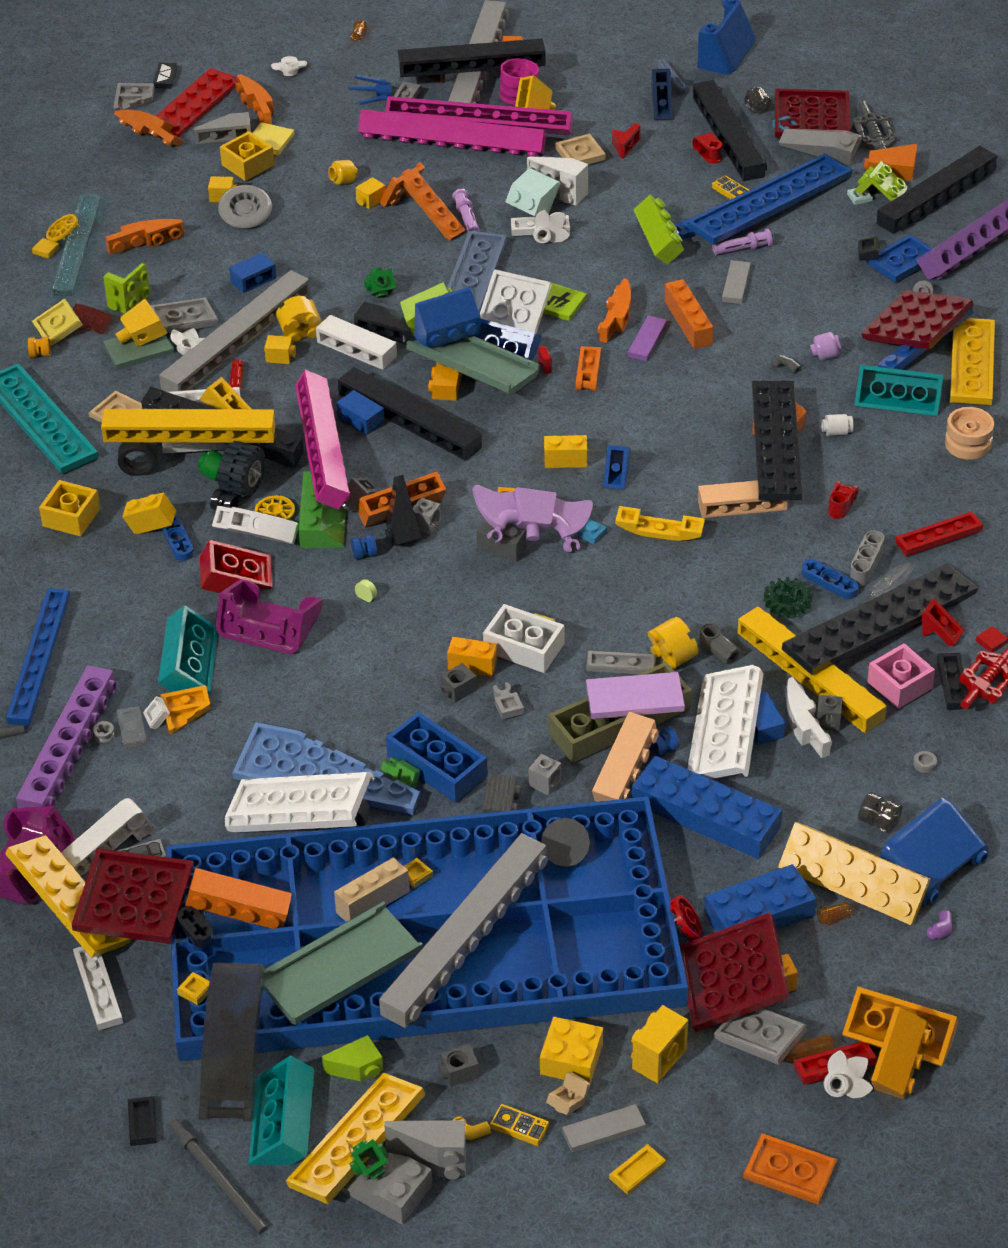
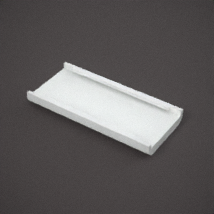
M750 665L705 675L702 681L688 770L709 779L743 773L744 777L748 776L763 680V672L759 667Z
M371 772L241 779L226 813L225 827L230 832L356 826L354 819L369 781H374L375 778Z

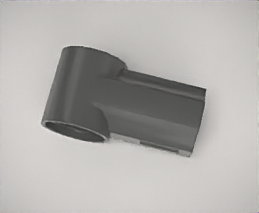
M706 623L701 626L699 647L704 651L712 652L725 664H731L736 661L741 653V649L720 634L719 626L714 623Z

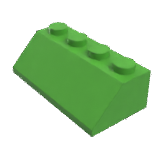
M303 471L299 520L300 548H344L346 509L341 506L338 510L316 501L311 471Z

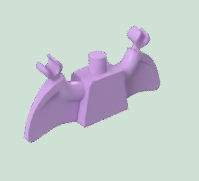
M480 485L473 487L474 499L480 513L495 528L487 534L488 539L491 538L492 533H496L498 538L495 543L502 539L501 531L504 530L508 523H514L516 528L526 529V539L529 541L539 540L540 531H545L548 527H551L559 532L562 539H565L563 549L566 552H572L570 544L573 545L574 550L580 549L579 541L572 539L571 536L576 534L588 521L593 507L591 500L567 502L556 498V492L519 487L513 492L503 493L492 491Z

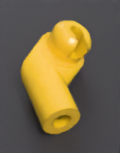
M456 1117V1118H454L453 1120H465V1119H464L463 1117ZM465 1120L466 1140H474L491 1134L487 1121L471 1126L466 1124Z

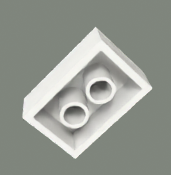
M503 604L483 632V641L497 643V657L545 673L565 644L564 625Z

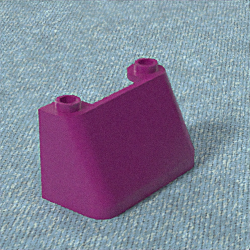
M244 579L238 580L219 594L216 629L222 637L287 654L295 653L301 648L322 610L323 602L322 598L308 596L300 602L298 610L260 601L259 587L254 582Z
M54 806L12 808L5 817L3 828L9 837V841L0 853L1 898L23 905L35 904L40 898V895L6 856L5 853L8 847L46 835L62 853L74 842V835Z

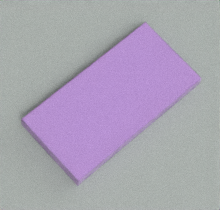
M678 672L586 679L591 719L627 716L628 712L645 715L682 712L685 709Z

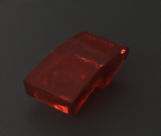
M75 304L73 307V311L83 324L80 328L84 329L87 327L98 334H103L112 320V316L95 308L82 304Z

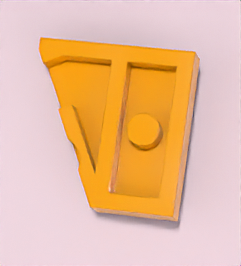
M206 685L160 694L170 713L166 718L169 734L175 733L211 709Z

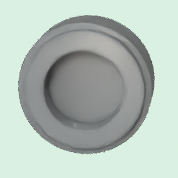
M928 751L918 752L914 756L913 766L916 770L923 773L932 772L937 767V757Z

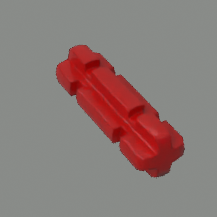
M240 359L232 361L229 384L232 388L239 387V390L241 389L243 361Z

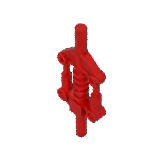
M1008 647L1002 654L980 651L976 657V662L972 663L968 669H964L959 677V681L966 685L969 693L961 702L963 709H968L976 698L988 700L991 704H996L1008 684ZM980 664L989 665L981 677L974 675L979 669ZM1001 673L1004 681L999 683L996 688L991 687L990 684Z

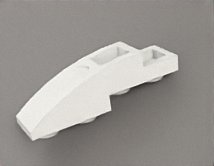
M217 506L212 527L253 535L267 540L294 544L299 523L246 509Z
M791 677L788 679L786 698L790 726L801 746L810 743L821 758L830 755V747L832 746L831 737L822 730L819 721L815 718V712L817 711L815 702L808 698L803 686Z

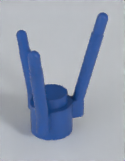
M355 75V79L378 84H376V87H349L351 90L376 91V95H380L379 97L359 102L360 105L387 100V96H391V82Z

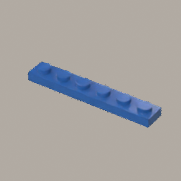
M971 308L945 335H947L950 331H952L959 324H961L968 317H970L974 313L973 308ZM901 345L892 354L886 356L877 366L902 370L927 349Z

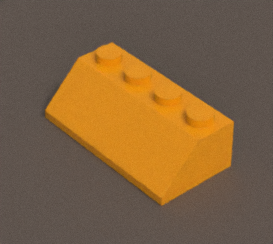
M857 987L842 1036L882 1048L894 1008L898 1006L927 1021L931 1034L927 1045L922 1044L920 1054H923L922 1061L943 1066L957 1030V1016Z

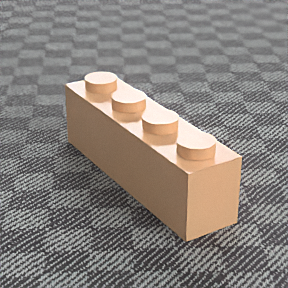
M757 481L698 486V503L702 518L787 510L788 500H758Z
M628 712L592 790L594 801L630 798V789L640 776L639 769L642 763H646L648 760L651 743L654 744L658 738L659 731L656 728L655 720Z

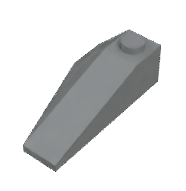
M784 129L779 145L817 157L827 154L840 163L850 165L862 135L845 130Z

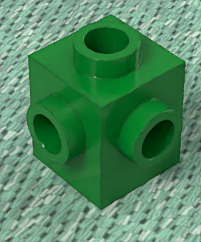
M380 267L370 270V273L366 275L364 280L365 289L369 291L370 295L376 294V297L386 296L388 291L396 289L392 268L382 270Z
M374 1139L369 1142L363 1140L352 1148L354 1152L350 1154L352 1162L349 1163V1166L357 1177L362 1175L364 1180L369 1177L375 1180L386 1172L384 1167L388 1164L386 1158L389 1155L381 1143L377 1145ZM366 1157H371L374 1160L372 1166L364 1164L363 1161Z

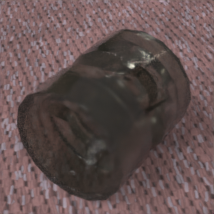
M869 792L860 807L858 820L869 825L876 824L878 829L890 834L900 820L903 807L891 800L885 802L884 797Z

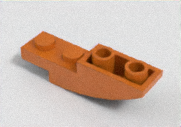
M241 74L237 75L238 82L235 83L237 93H240L242 104L246 103L248 109L253 108V111L257 112L259 123L272 125L271 115H274V107L271 96L254 80Z
M118 110L114 112V115L120 118L118 120L120 123L127 127L131 125L133 127L132 131L139 135L144 133L146 135L152 134L157 138L161 136L163 138L162 142L171 147L173 144L179 147L183 143L182 139L170 132L174 125L159 117L137 110Z
M156 219L121 226V232L106 236L105 240L107 251L110 255L133 247H139L145 243L148 247H152L185 236L183 221L181 219Z
M624 278L620 285L616 286L614 294L607 299L606 308H608L605 320L600 322L597 330L598 334H600L601 342L607 343L615 331L623 333L627 326L631 308V290L628 279Z

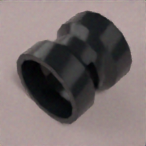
M216 489L212 494L210 507L213 510H216L217 506L238 508L239 496L234 493L227 494L224 490Z

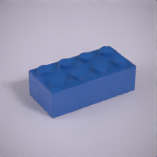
M420 712L414 714L386 737L387 757H394L399 761L404 760L421 770L419 776L421 780L455 803L488 776L486 756Z
M794 864L706 895L704 914L715 931L718 932L770 912L774 917L776 930L815 916L816 897Z

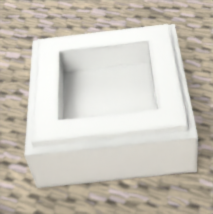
M157 696L143 712L152 729L159 728L170 714L163 698Z

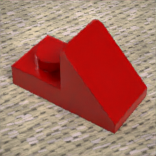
M633 123L625 132L612 129V144L620 158L624 159L641 138L640 124Z
M933 598L922 612V634L926 636L935 631L951 647L958 641L964 629Z

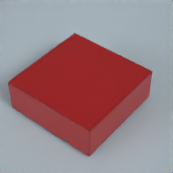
M545 346L538 347V363L544 374L552 372V358Z
M991 626L976 636V642L989 652L994 653L1008 643V637Z

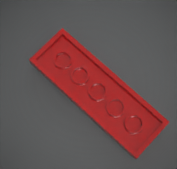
M210 68L159 112L156 117L174 125L170 132L180 137L236 88L235 83L238 82V78Z

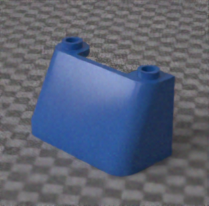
M722 0V6L724 7V20L719 26L708 23L699 31L697 68L721 74H731L736 70L755 43V34L740 0Z
M946 798L939 799L885 843L881 851V858L931 879L921 904L922 908L929 902L933 904L938 900L940 884L969 861L973 866L978 863L983 864L989 856L986 843L955 805Z

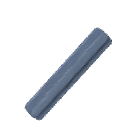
M666 59L659 60L657 62L659 69H670L671 85L678 94L686 93L687 87Z

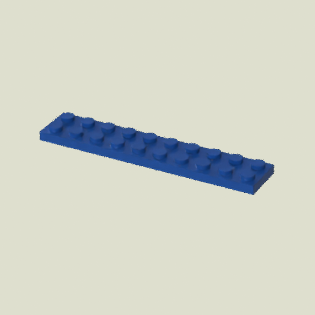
M823 154L688 220L687 228L714 245L851 177L852 170L827 154Z

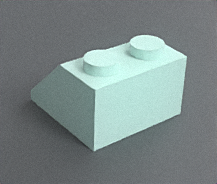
M529 168L512 183L505 202L533 216H537L542 210H545L549 215L561 182Z

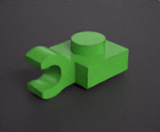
M390 757L389 762L383 760L381 765L382 771L393 776L392 781L398 780L416 789L421 770L404 760L399 761L394 757Z

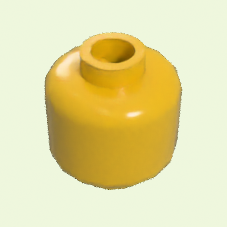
M350 160L334 161L329 167L328 175L334 184L346 185L355 181L358 169Z

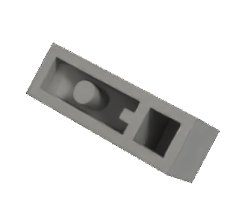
M249 112L228 114L195 127L196 144L231 141L248 131L251 132Z

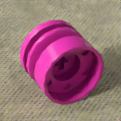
M516 58L507 60L501 65L499 97L502 101L511 105L516 104L520 78L528 76L538 78L539 67L536 63Z

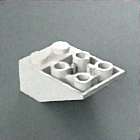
M527 158V170L532 168L561 182L555 196L556 199L576 206L588 194L587 163L573 158Z

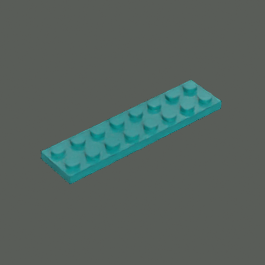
M19 363L0 371L1 406L61 474L99 458L98 451Z

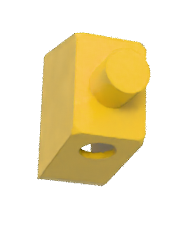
M535 76L520 78L515 107L555 110L556 105L551 102L552 90Z
M144 299L120 318L125 328L115 333L121 344L132 338L137 346H141L167 334V331L149 303Z

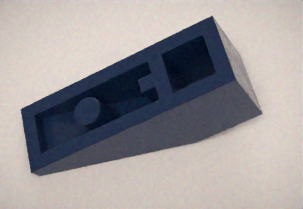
M652 69L651 90L654 120H673L670 69Z

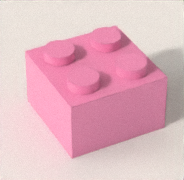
M903 643L869 663L867 682L899 709L933 689L935 669Z

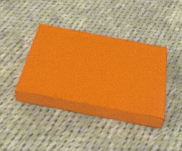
M761 1133L743 1173V1178L819 1205L836 1166L837 1159Z

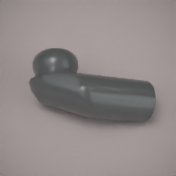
M776 354L775 358L771 360V363L776 368H780L783 364L794 374L802 370V367L795 360L782 354Z

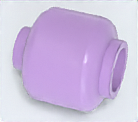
M832 332L815 336L813 339L814 344L810 345L813 356H818L821 361L838 357L839 351L842 350L838 335H834Z

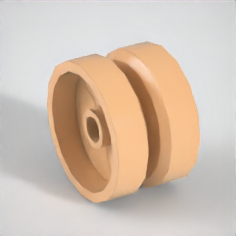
M962 407L954 410L947 420L946 449L952 455L966 460L979 459L990 452L993 439L994 420L988 412L975 407Z

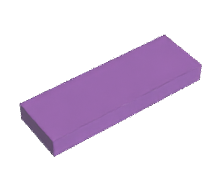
M647 316L628 351V357L647 361L667 325V320Z

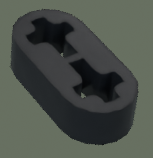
M192 906L181 908L177 914L179 928L194 946L199 948L209 946L213 941L211 925L198 909Z

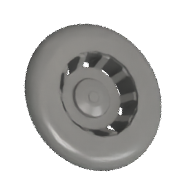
M240 185L229 189L223 194L219 201L218 211L221 218L227 224L237 228H252L262 224L269 217L272 211V202L264 190L252 185Z

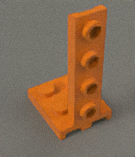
M421 162L417 163L414 169L403 171V175L400 177H393L380 200L382 206L386 207L389 204L393 206L400 201L401 197L405 196L407 198L412 196L445 238L452 240L465 232L464 227L421 176L425 169Z

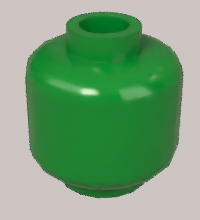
M210 450L208 453L204 452L197 464L199 472L203 476L217 481L222 454L215 450Z

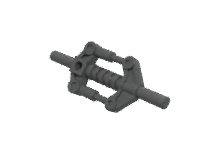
M861 101L859 106L863 116L853 119V128L857 130L859 135H862L861 146L872 150L890 148L897 142V135L891 132L892 129L888 122L889 116L887 114L879 115L870 112L866 102ZM878 126H883L888 136L883 138ZM865 127L869 129L872 138L865 136Z

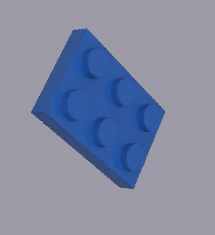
M908 235L879 251V257L869 259L867 264L896 283L921 269L917 259L932 250V248L914 236Z

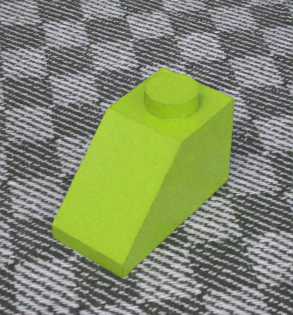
M368 1035L322 1056L323 1071L328 1075L361 1082L367 1078L373 1079L383 1071L382 1056Z

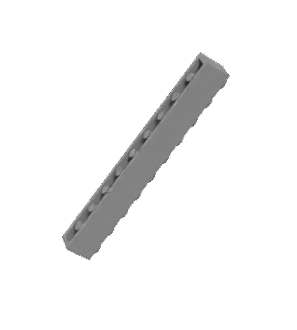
M484 1L469 44L490 43L501 40L502 30L505 29V20H508L509 16L506 2ZM488 71L458 73L448 101L463 103L479 102L480 91H483Z
M290 270L159 374L161 389L166 392L191 390L278 320L276 312L279 307L281 309L284 306V301L295 296L306 297L309 295V279Z
M523 833L519 835L379 999L381 1016L404 1028H407L412 1021L418 1019L421 1010L427 1003L430 1004L433 1001L439 988L448 983L450 975L455 969H459L463 965L466 956L470 952L475 951L479 941L484 935L490 933L497 919H501L505 915L508 906L512 902L517 901L524 887L529 886L534 879V875L546 866L548 857L546 856L545 844Z

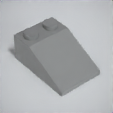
M465 1120L384 1121L387 1153L410 1157L432 1169V1174L438 1177H445L447 1179L466 1177Z
M388 1153L389 1157L386 1158L388 1164L384 1167L386 1171L375 1180H372L371 1177L364 1180L362 1175L359 1177L354 1175L341 1191L403 1225L433 1186L432 1169L410 1157ZM371 1157L365 1162L366 1166L374 1164V1160Z

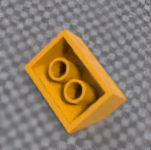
M898 1006L894 1008L871 1081L874 1090L905 1100L907 1093L911 1094L915 1085V1079L912 1078L914 1069L919 1070L923 1059V1054H920L922 1044L927 1045L931 1030L928 1029L926 1020Z

